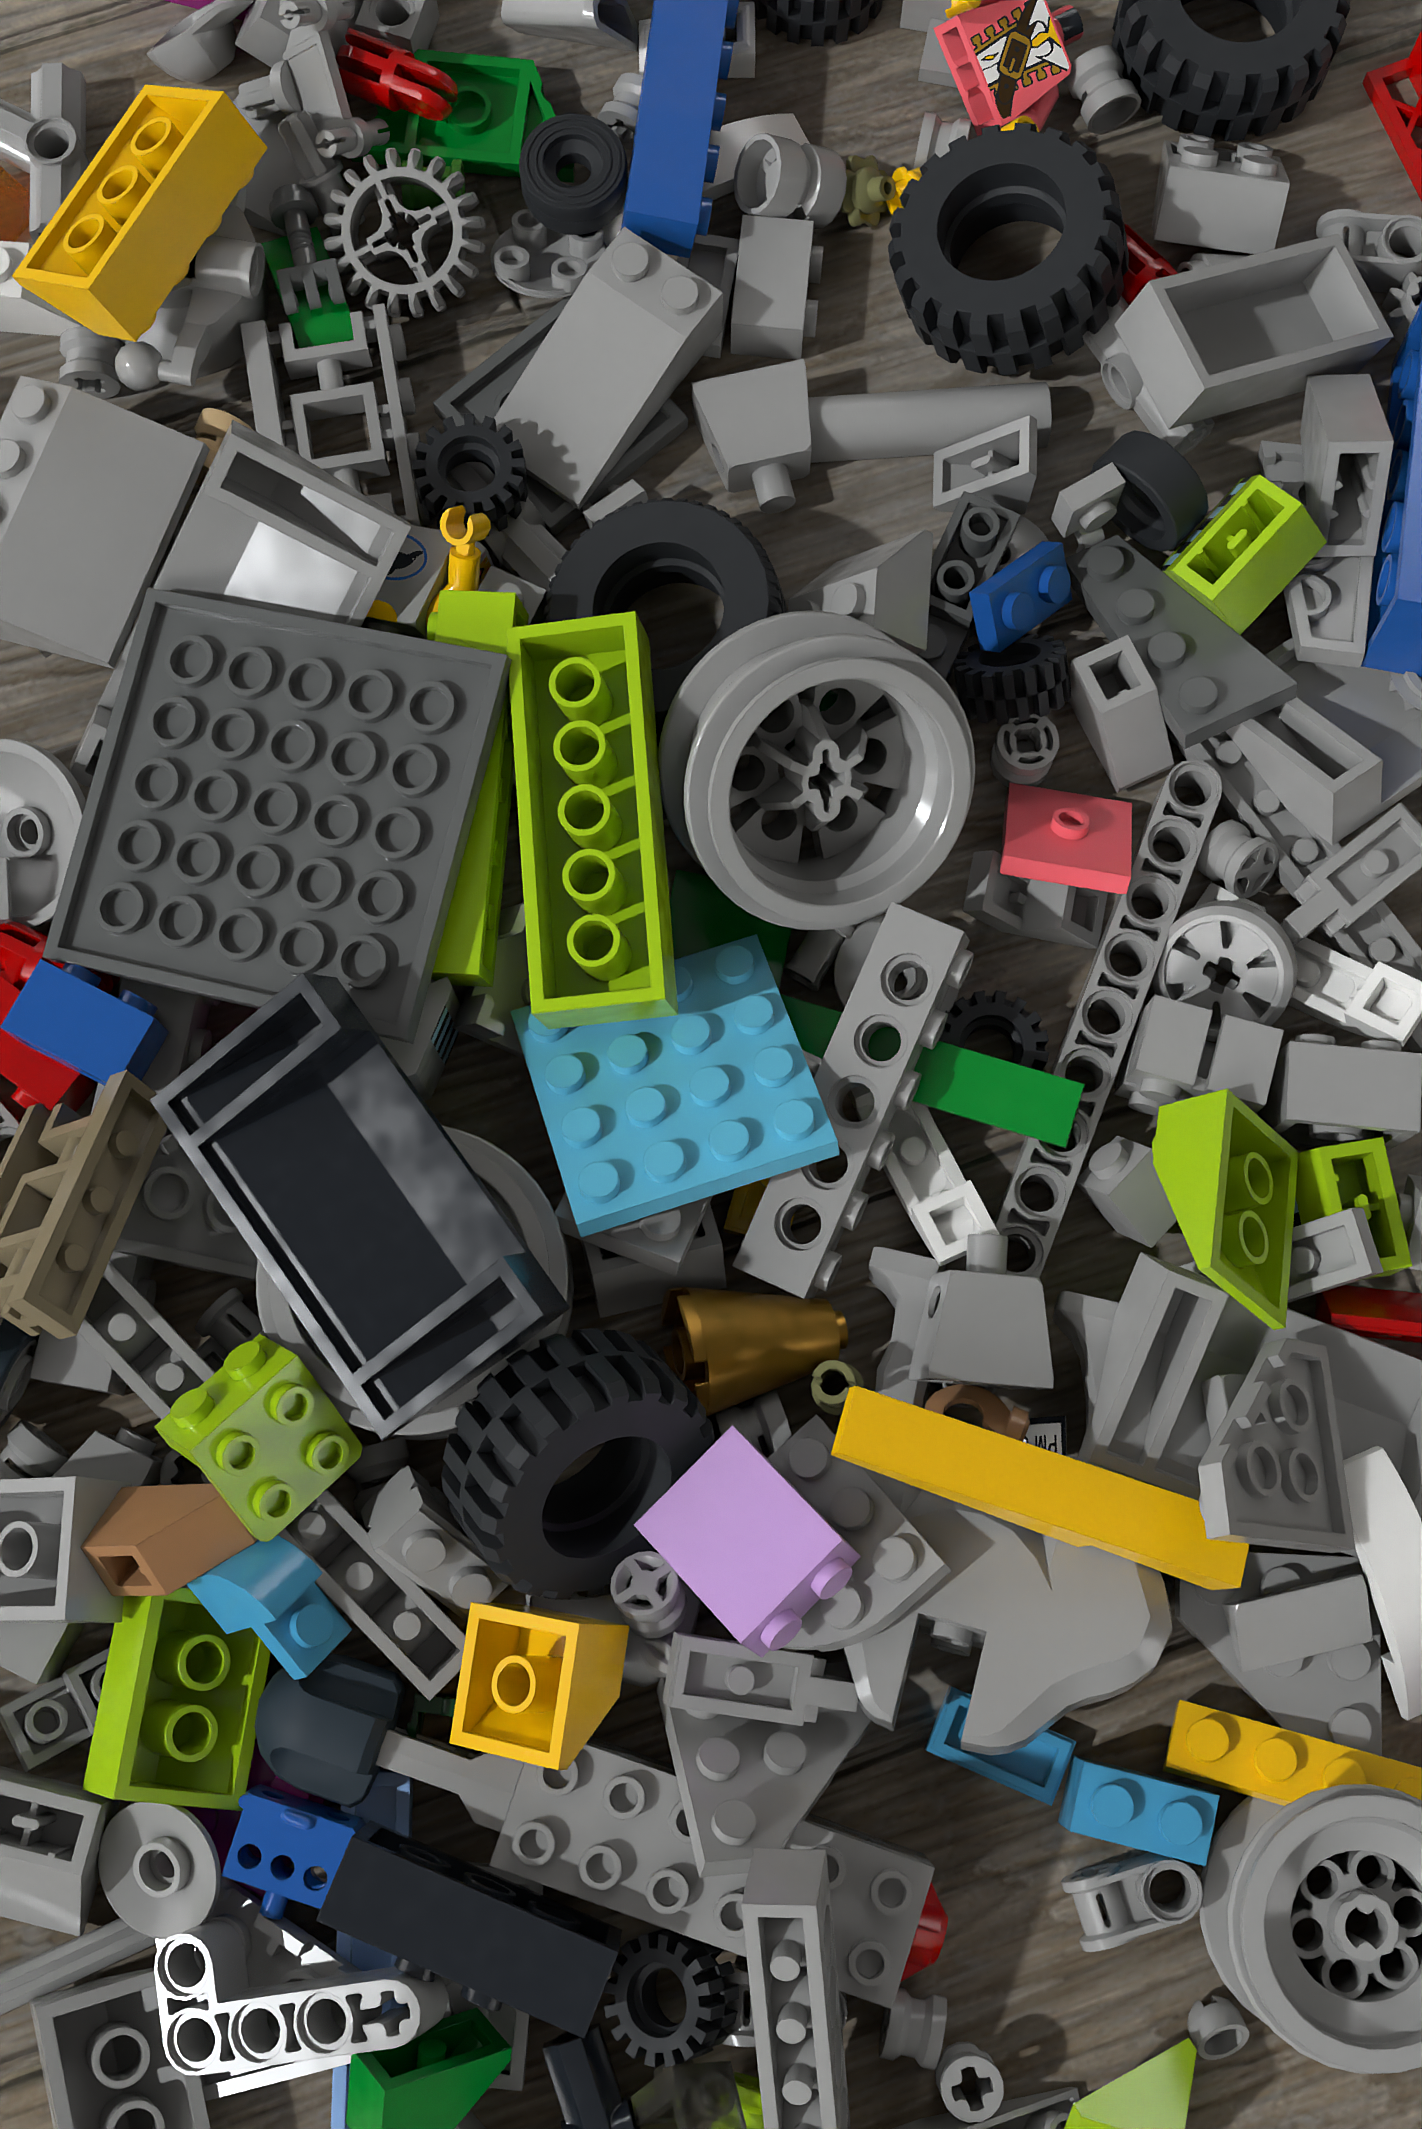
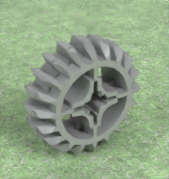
M388 148L385 155L386 169L381 170L373 156L367 155L363 157L364 166L370 174L362 181L351 169L344 173L346 181L355 188L349 197L340 190H332L330 198L338 205L344 207L343 215L326 213L323 222L334 229H341V235L325 239L324 247L329 252H345V256L336 260L339 275H346L352 271L355 272L345 287V290L350 295L356 296L367 286L370 287L365 299V306L373 311L372 305L381 304L384 297L387 296L388 315L398 319L402 313L404 300H409L412 316L416 319H421L424 317L425 312L423 298L429 297L434 308L438 312H443L447 309V306L440 293L442 289L447 286L458 298H462L466 294L463 286L454 279L459 271L470 278H477L479 274L478 268L472 263L465 261L467 253L474 255L485 254V244L478 240L469 239V233L484 230L486 222L483 217L479 216L465 217L466 212L474 209L479 204V199L474 192L465 193L456 198L455 195L463 187L465 178L459 171H456L442 182L441 178L445 172L446 163L441 157L436 156L430 162L427 170L423 171V154L419 149H411L408 155L407 167H402L398 151L395 148ZM397 185L421 186L437 194L445 203L433 209L428 206L417 211L407 210L397 198L393 187ZM377 196V202L382 212V224L377 232L366 238L367 243L359 247L358 233L362 215L368 204ZM393 207L396 213L411 227L415 222L420 224L419 229L412 234V239L415 243L413 248L418 256V262L415 256L399 241L395 247L391 245V240L399 234L396 226L398 222L392 211ZM452 222L453 241L449 255L439 270L434 273L427 253L428 244L432 237L443 231L442 226ZM393 257L403 258L414 272L418 283L398 285L377 278L367 265L378 259L383 262Z

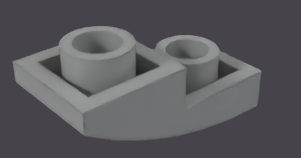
M110 1648L71 1667L60 1677L0 1707V1722L25 1773L93 1736Z

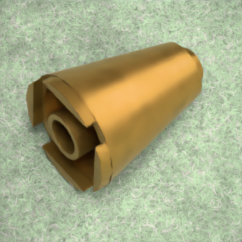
M690 1287L667 1289L663 1297L662 1326L674 1325L671 1345L663 1347L665 1363L705 1407L706 1417L812 1374L819 1364L827 1360L838 1361L840 1350L846 1349L848 1345V1330L845 1317L840 1310L834 1311L826 1299H803L795 1296Z

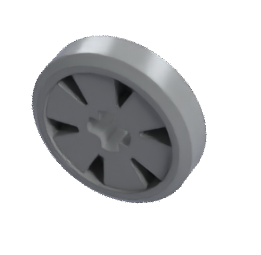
M1212 901L1190 909L1170 926L1169 936L1152 981L1155 993L1158 996L1212 1010L1206 1040L1217 1042L1222 1019L1225 1014L1266 1026H1272L1278 1020L1295 991L1298 974L1297 959L1288 935L1270 915L1252 905L1238 901ZM1223 957L1234 962L1232 972L1240 977V982L1231 978L1226 986L1219 985L1214 981L1217 971L1208 966L1209 961L1218 965Z

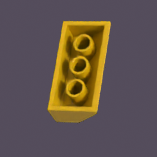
M145 84L15 270L12 277L19 285L97 335L137 342L139 337L149 330L155 322L156 312L172 288L187 275L189 263L206 238L219 228L223 213L238 191L250 182L254 175L255 166L268 147L224 91Z

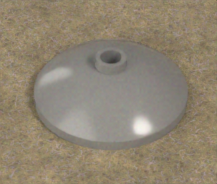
M5 738L0 739V857L10 859L12 921L22 923L28 927H35L53 920L86 800L73 775L53 754L31 742Z

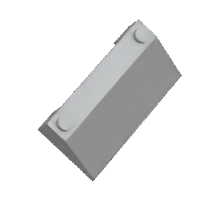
M232 420L153 588L361 627L412 526L409 522L294 451ZM137 622L72 758L69 772L73 775L76 782L89 788L92 784Z
M1293 637L1264 655L1298 683L1296 698L1225 730V732L1292 815L1333 846L1422 785V711L1417 708L1405 711L1404 699L1400 694L1389 692L1391 677L1388 671L1367 667L1355 668L1297 661Z
M1140 1252L1114 1314L1084 1457L1089 1462L1199 1501L1201 1489L1198 1465L1211 1443L1201 1382L1216 1375L1248 1374L1264 1343L1290 1338L1327 1346L1343 1460L1375 1446L1384 1448L1404 1483L1422 1521V1359L1287 1308L1286 1328L1273 1330L1210 1278ZM1356 1549L1341 1551L1358 1558Z

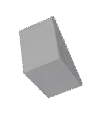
M1028 415L934 452L933 508L942 512H954L963 491H966L1018 514H1025L1037 477V419Z

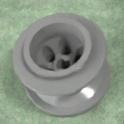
M1372 1784L1337 1785L1313 1791L1286 1806L1248 1796L1230 1812L1214 1835L1209 1848L1206 1866L1202 1868L1200 1880L1203 1894L1199 1908L1200 1925L1208 1954L1220 1978L1241 2005L1268 2025L1275 2034L1299 2053L1328 2067L1358 2074L1400 2073L1422 2067V1801L1402 1791ZM1370 1856L1377 1876L1371 1882L1363 1884L1357 1876V1865L1362 1858ZM1324 1866L1329 1875L1328 1886L1319 1894H1311L1307 1889V1875L1313 1868ZM1355 1908L1368 1914V1925L1360 1936H1356L1348 1930L1345 1931V1921L1349 1913ZM1311 1918L1315 1925L1313 1939L1305 1945H1296L1292 1937L1294 1925L1300 1919ZM1340 1959H1347L1350 1962V1973L1338 1979H1329V1970L1334 1962Z

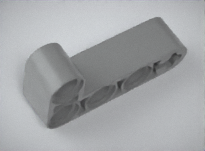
M220 1920L208 1921L167 1938L159 1947L155 1957L154 1973L163 2046L167 2059L173 2067L185 2075L198 2076L397 2048L433 2028L443 2018L447 2008L448 1993L443 1979L438 1974L434 1982H426L414 1978L396 1967L250 1988L245 1949L241 1936L232 1925ZM195 1946L204 1955L206 1962L205 1973L196 1964L194 1957ZM394 1997L397 2003H408L409 2007L393 2008L382 2014V2004ZM332 2000L337 2002L344 2010L346 2017L345 2029L339 2027L333 2020L331 2014ZM267 2010L272 2012L278 2019L280 2038L275 2036L269 2029ZM204 2020L213 2029L215 2046L210 2044L203 2030Z

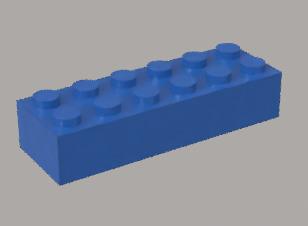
M1421 301L1393 360L1386 420L1394 444L1376 556H1374L1366 648L1361 667L1405 674L1406 671L1413 672L1418 677H1422Z

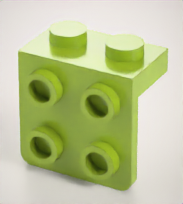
M261 1334L257 1335L252 1341L245 1342L232 1350L226 1357L223 1366L199 1388L189 1390L181 1395L172 1405L170 1413L154 1426L171 1448L202 1470L250 1534L262 1542L270 1541L276 1537L360 1458L362 1453L360 1441L298 1355Z

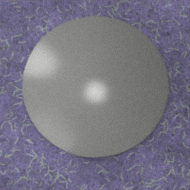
M523 209L512 216V227L495 241L490 258L494 274L501 283L511 290L536 298H562L573 295L587 271L605 251L607 246L604 242L603 228L583 235L562 234L545 227L533 216L529 209Z

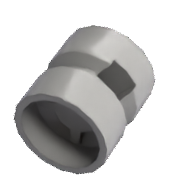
M762 133L753 136L739 154L734 172L733 186L735 199L740 209L748 215L814 221L813 229L824 228L832 222L839 212L845 196L847 176L845 164L839 153L829 148L808 143L800 145L792 139Z

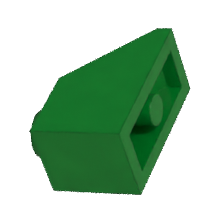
M476 2007L441 2019L433 2028L405 2045L393 2049L351 2054L346 2123L350 2129H455L510 2062L512 2047Z

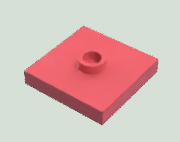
M1009 782L1005 800L1000 863L1001 874L1117 894H1127L1131 880L1132 803Z

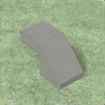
M994 850L973 853L963 907L964 913L1001 932L1087 949L1098 948L1108 892L1003 875L1000 873L1001 854Z

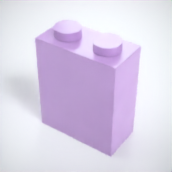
M733 1425L634 1524L639 1532L739 1643L761 1658L769 1650L777 1651L796 1636L802 1626L801 1618L820 1598L822 1600L831 1598L846 1585L853 1572L851 1567L861 1557L779 1470Z

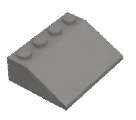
M20 376L0 419V639L114 669L143 604L147 587L150 588L210 451L208 446L199 440L72 386Z

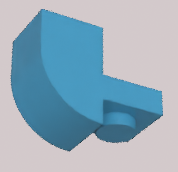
M278 1535L267 1542L257 1539L251 1546L186 1584L226 1634L251 1627L293 1680L307 1677L352 1630L316 1585L315 1581L323 1572L299 1548Z

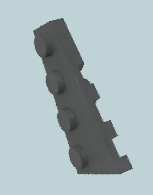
M1115 535L1065 558L1072 588L1108 640L1112 642L1126 635L1131 639L1157 688L1164 721L1184 749L1296 698L1298 683L1120 536Z

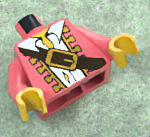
M951 0V8L946 9L945 13L947 18L952 19L933 29L977 136L982 135L981 128L994 125L1004 126L1001 128V131L1014 130L1015 123L1036 124L1037 132L1040 133L1059 98L1058 83L1071 73L1072 65L1065 47L1079 40L1083 35V23L1078 11L1071 5H1065L1050 12L1046 0Z

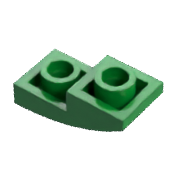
M317 226L310 228L317 261L330 259ZM287 236L261 243L270 276L283 308L284 304L276 270L294 267ZM328 285L318 287L322 308L310 310L305 290L295 292L299 303V313L286 316L288 322L291 323L298 349L354 340L347 303L334 305L329 295Z

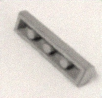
M1047 382L808 397L812 447L811 463L934 455V452L1028 415L1037 419V448L1048 447L1051 435V398Z

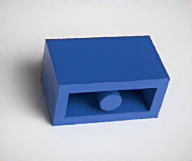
M42 959L39 960L0 1026L1 1029L17 1041L104 1086L110 1075L128 1070L142 1081L169 1034V1031L153 1017L158 1008L142 997L123 989L119 997L116 998L97 988L102 979L89 970L69 963H65L62 969H59Z

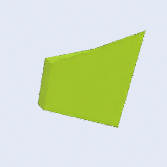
M1187 2038L1075 2102L1064 2129H1185L1197 2049L1191 2040Z

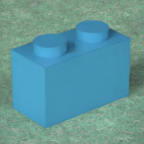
M1072 1755L1058 1823L1070 1832L1206 1866L1220 1796L1201 1787Z

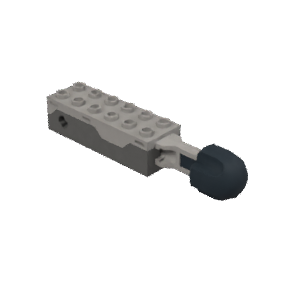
M329 1653L307 1677L293 1680L285 1668H282L273 1675L259 1698L254 1727L260 1754L277 1777L298 1790L352 1808L365 1800L380 1768L383 1767L459 1794L474 1823L501 1832L489 1866L747 1957L741 1903L748 1873L699 1877L674 1765L593 1736L589 1738L567 1770H555L486 1752L474 1753L420 1733L417 1734V1738H413L408 1735L406 1728L396 1725L406 1690L399 1674L347 1655ZM809 1813L804 1820L802 1819L783 1849L826 1850L838 1990L892 2009L900 1982L935 1964L943 1946L948 1926V1915L931 1881L935 1867L924 1853Z

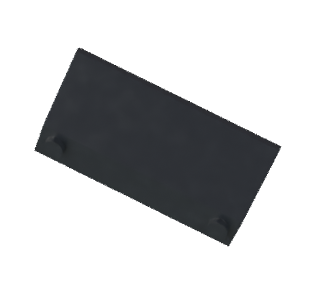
M309 973L300 974L150 1099L159 1115L381 1440L389 1438L507 1357L570 1309L561 1293L337 977Z

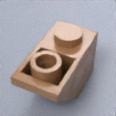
M212 1483L121 1487L80 1548L112 1596H167L251 1546L257 1541V1538L250 1534Z

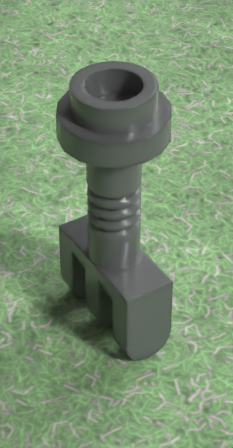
M286 184L279 187L273 193V199L269 204V212L273 224L282 230H286L294 267L276 270L286 315L299 313V303L295 292L302 290L306 291L310 310L322 308L318 287L328 285L329 295L334 305L346 303L336 259L331 258L317 261L310 225L318 217V207L315 198L308 193L305 187L299 184Z

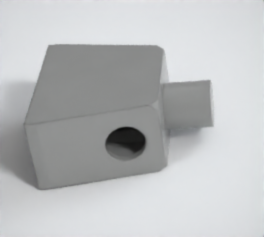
M804 359L692 382L693 418L725 489L732 493L755 489L759 507L763 513H778L792 507L796 500L791 480L801 479L810 474L812 453L807 375Z
M969 1234L967 1238L966 1271L948 1270L932 1275L929 1281L910 1366V1381L1020 1390L1053 1389L1054 1377L1043 1284L1040 1278L1006 1275L1007 1236Z

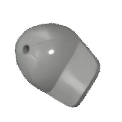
M215 0L203 6L171 28L147 52V56L168 75L181 81L199 83L209 80L233 61L237 47L235 45L237 38L232 21L248 8L254 0Z

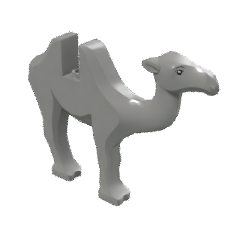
M874 1247L868 1267L870 1270L869 1279L887 1296L895 1308L892 1338L877 1368L875 1392L925 1408L930 1393V1382L910 1381L909 1372L929 1281L933 1274L947 1271L946 1264L940 1267L937 1261L932 1258L885 1247ZM1062 1291L1057 1296L1052 1320L1060 1331L1071 1340L1080 1358L1086 1402V1433L1077 1460L1133 1478L1089 1462L1084 1457L1114 1314L1119 1303L1070 1291ZM864 1468L951 1569L946 1576L885 1629L866 1640L841 1648L852 1682L855 1683L859 1705L865 1715L875 1724L894 1731L919 1625L921 1633L932 1637L931 1646L936 1649L961 1656H970L972 1647L982 1649L961 1739L962 1750L993 1756L1021 1749L1068 1712L1127 1692L1153 1672L1172 1634V1614L1160 1571L1094 1546L1076 1547ZM679 1575L678 1577L687 1596V1612L682 1623L673 1632L660 1638H644L634 1634L629 1629L622 1682L647 1687L660 1681L661 1677L666 1678L673 1633L694 1634L701 1599ZM611 1583L604 1585L602 1593L589 1597L579 1596L577 1592H573L570 1600H555L544 1598L543 1595L536 1597L526 1594V1605L625 1625L611 1594ZM643 1600L642 1604L651 1605L649 1600Z

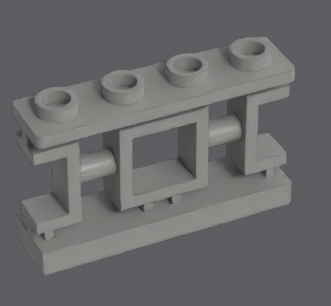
M385 303L372 305L373 316L363 317L362 311L350 313L354 340L298 349L290 322L278 324L279 331L268 332L264 320L240 324L256 432L294 451L360 493L359 480L390 475L386 451L396 450L406 515L399 517L414 526L424 527V525L434 524V519L430 521L424 514L423 505L419 502L413 473V460H417L415 449L421 440L419 432L408 433L406 415L416 414V406L410 377L399 379L397 361L408 360L401 323H389ZM378 342L388 400V404L379 405L373 382L344 386L343 371L373 367L369 343ZM279 357L284 358L290 380L319 376L321 390L289 395L292 420H286L276 359ZM366 412L371 450L314 458L309 421ZM391 492L366 496L396 514Z

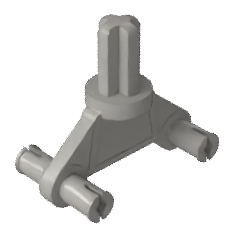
M286 0L281 3L278 12L279 16L292 15L291 18L280 20L285 28L291 29L286 51L282 56L283 60L272 66L269 75L240 84L239 96L235 98L238 109H243L249 119H257L278 112H283L289 116L298 111L306 110L310 113L319 130L315 144L328 142V146L317 149L321 156L325 158H331L339 154L347 158H358L368 154L371 147L386 144L390 137V131L378 133L377 131L388 127L384 120L375 118L365 122L359 117H352L328 29L332 28L336 21L350 20L354 16L355 5L343 7V4L354 0Z

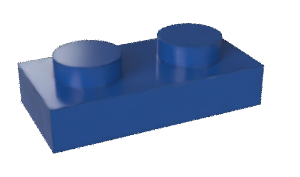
M1042 541L969 592L980 650L1003 651L1072 600L1071 579L1066 566L1063 543Z

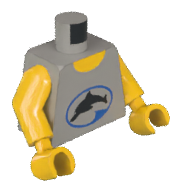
M460 505L448 508L442 514L440 519L441 530L411 525L412 527L361 627L427 640L428 618L431 612H438L440 590L478 591L481 551L475 547V542L483 540L489 534L491 524L488 517L482 512L470 515L466 529L464 525L466 511L465 507Z

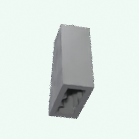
M1370 374L1307 375L1300 429L1307 512L1327 541L1314 557L1376 556L1394 440Z

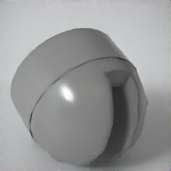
M1211 1995V2004L1205 2007L1199 2000L1194 2002L1188 2015L1187 2026L1200 2057L1216 2060L1227 2057L1241 2049L1249 2038V2030L1239 2010L1230 2000L1218 1995Z

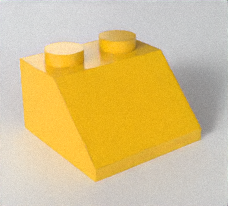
M471 1602L449 1743L546 1768L567 1770L620 1696L629 1625L524 1604Z

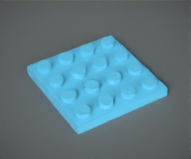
M757 934L674 960L678 1003L677 1016L548 1029L531 1014V1005L510 1011L580 1237H585L839 1155L836 1135Z

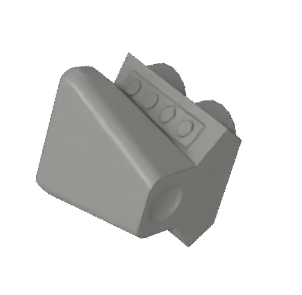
M627 0L502 1V22L518 33L623 50L637 51L638 49L637 24Z

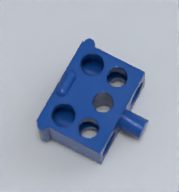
M262 1784L253 1786L239 1798L238 1803L243 1810L221 1876L265 1890L259 1913L271 1919H282L288 1899L321 1909L352 1835L360 1830L366 1822L361 1817ZM249 1844L259 1848L261 1858L251 1853ZM282 1855L292 1859L294 1869L284 1865L281 1858ZM314 1866L323 1868L327 1874V1879L319 1878L314 1872Z

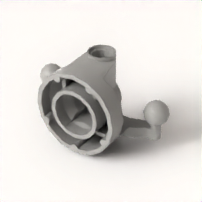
M247 185L238 191L223 213L219 228L206 238L189 263V267H195V277L188 278L186 275L180 283L172 288L156 312L155 322L149 330L139 337L137 342L119 339L121 348L115 357V371L119 380L128 388L135 391H149L159 385L160 381L193 387L197 378H202L230 367L245 354L240 324L264 320L266 323L268 319L269 287L264 276L265 254L262 244L255 242V238L244 215Z

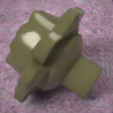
M857 155L849 156L846 160V191L840 210L848 214L849 224L852 227L860 226L863 223L869 227L877 226L880 221V213L888 209L886 201L891 200L895 195V182L884 170H878V162L875 156L869 155L865 158H860Z

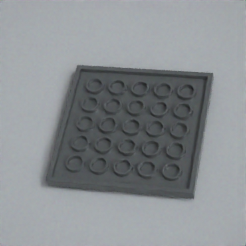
M147 587L42 957L60 964L79 965L87 970L257 1009H260L302 973L337 977L378 1036L414 1044L509 686V669L512 660L506 654Z

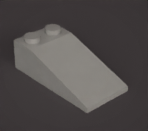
M623 227L587 271L494 417L497 432L505 424L512 430L513 441L519 439L523 448L527 474L580 510L722 332L723 292L626 227Z

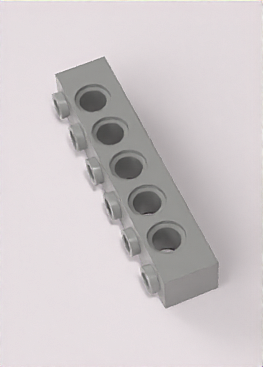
M891 901L814 1077L817 1090L836 1135L838 1146L843 1149L847 1156V1171L840 1180L833 1183H826L820 1178L816 1167L817 1162L772 1176L732 1265L733 1267L803 1299L814 1298L818 1288L826 1292L829 1290L843 1258L842 1255L834 1251L844 1228L851 1231L855 1230L868 1203L869 1195L861 1192L871 1167L880 1171L892 1149L895 1134L887 1130L897 1107L907 1110L918 1089L922 1074L913 1070L922 1049L926 1047L933 1050L945 1027L948 1013L940 1011L949 987L960 989L970 970L974 953L966 950L970 940L964 931ZM915 967L926 971L928 983L921 996L913 1000L897 998L894 984L897 976L903 970ZM884 1027L897 1029L901 1036V1046L898 1053L887 1061L873 1060L868 1049L872 1034ZM868 1087L874 1096L875 1102L872 1113L863 1121L850 1122L843 1113L842 1104L844 1097L853 1088ZM804 1206H811L818 1212L821 1218V1230L813 1241L803 1244L792 1234L791 1219L798 1209Z
M754 1848L741 1906L764 2129H851L826 1850Z

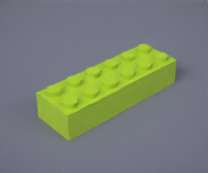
M636 611L506 628L507 654L512 660L509 669L531 1014L548 1029L677 1016L678 1003L649 638Z

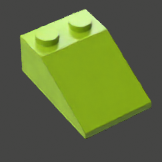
M1228 1088L1159 1106L1156 1135L1152 1141L1153 1165L1198 1269L1273 1330L1286 1328L1299 1152Z

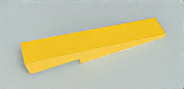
M859 1386L849 1388L832 1447V1456L1076 1547L1094 1546L1209 1590L1241 1588L1249 1544L1207 1539L1205 1522L1200 1512L1198 1500Z

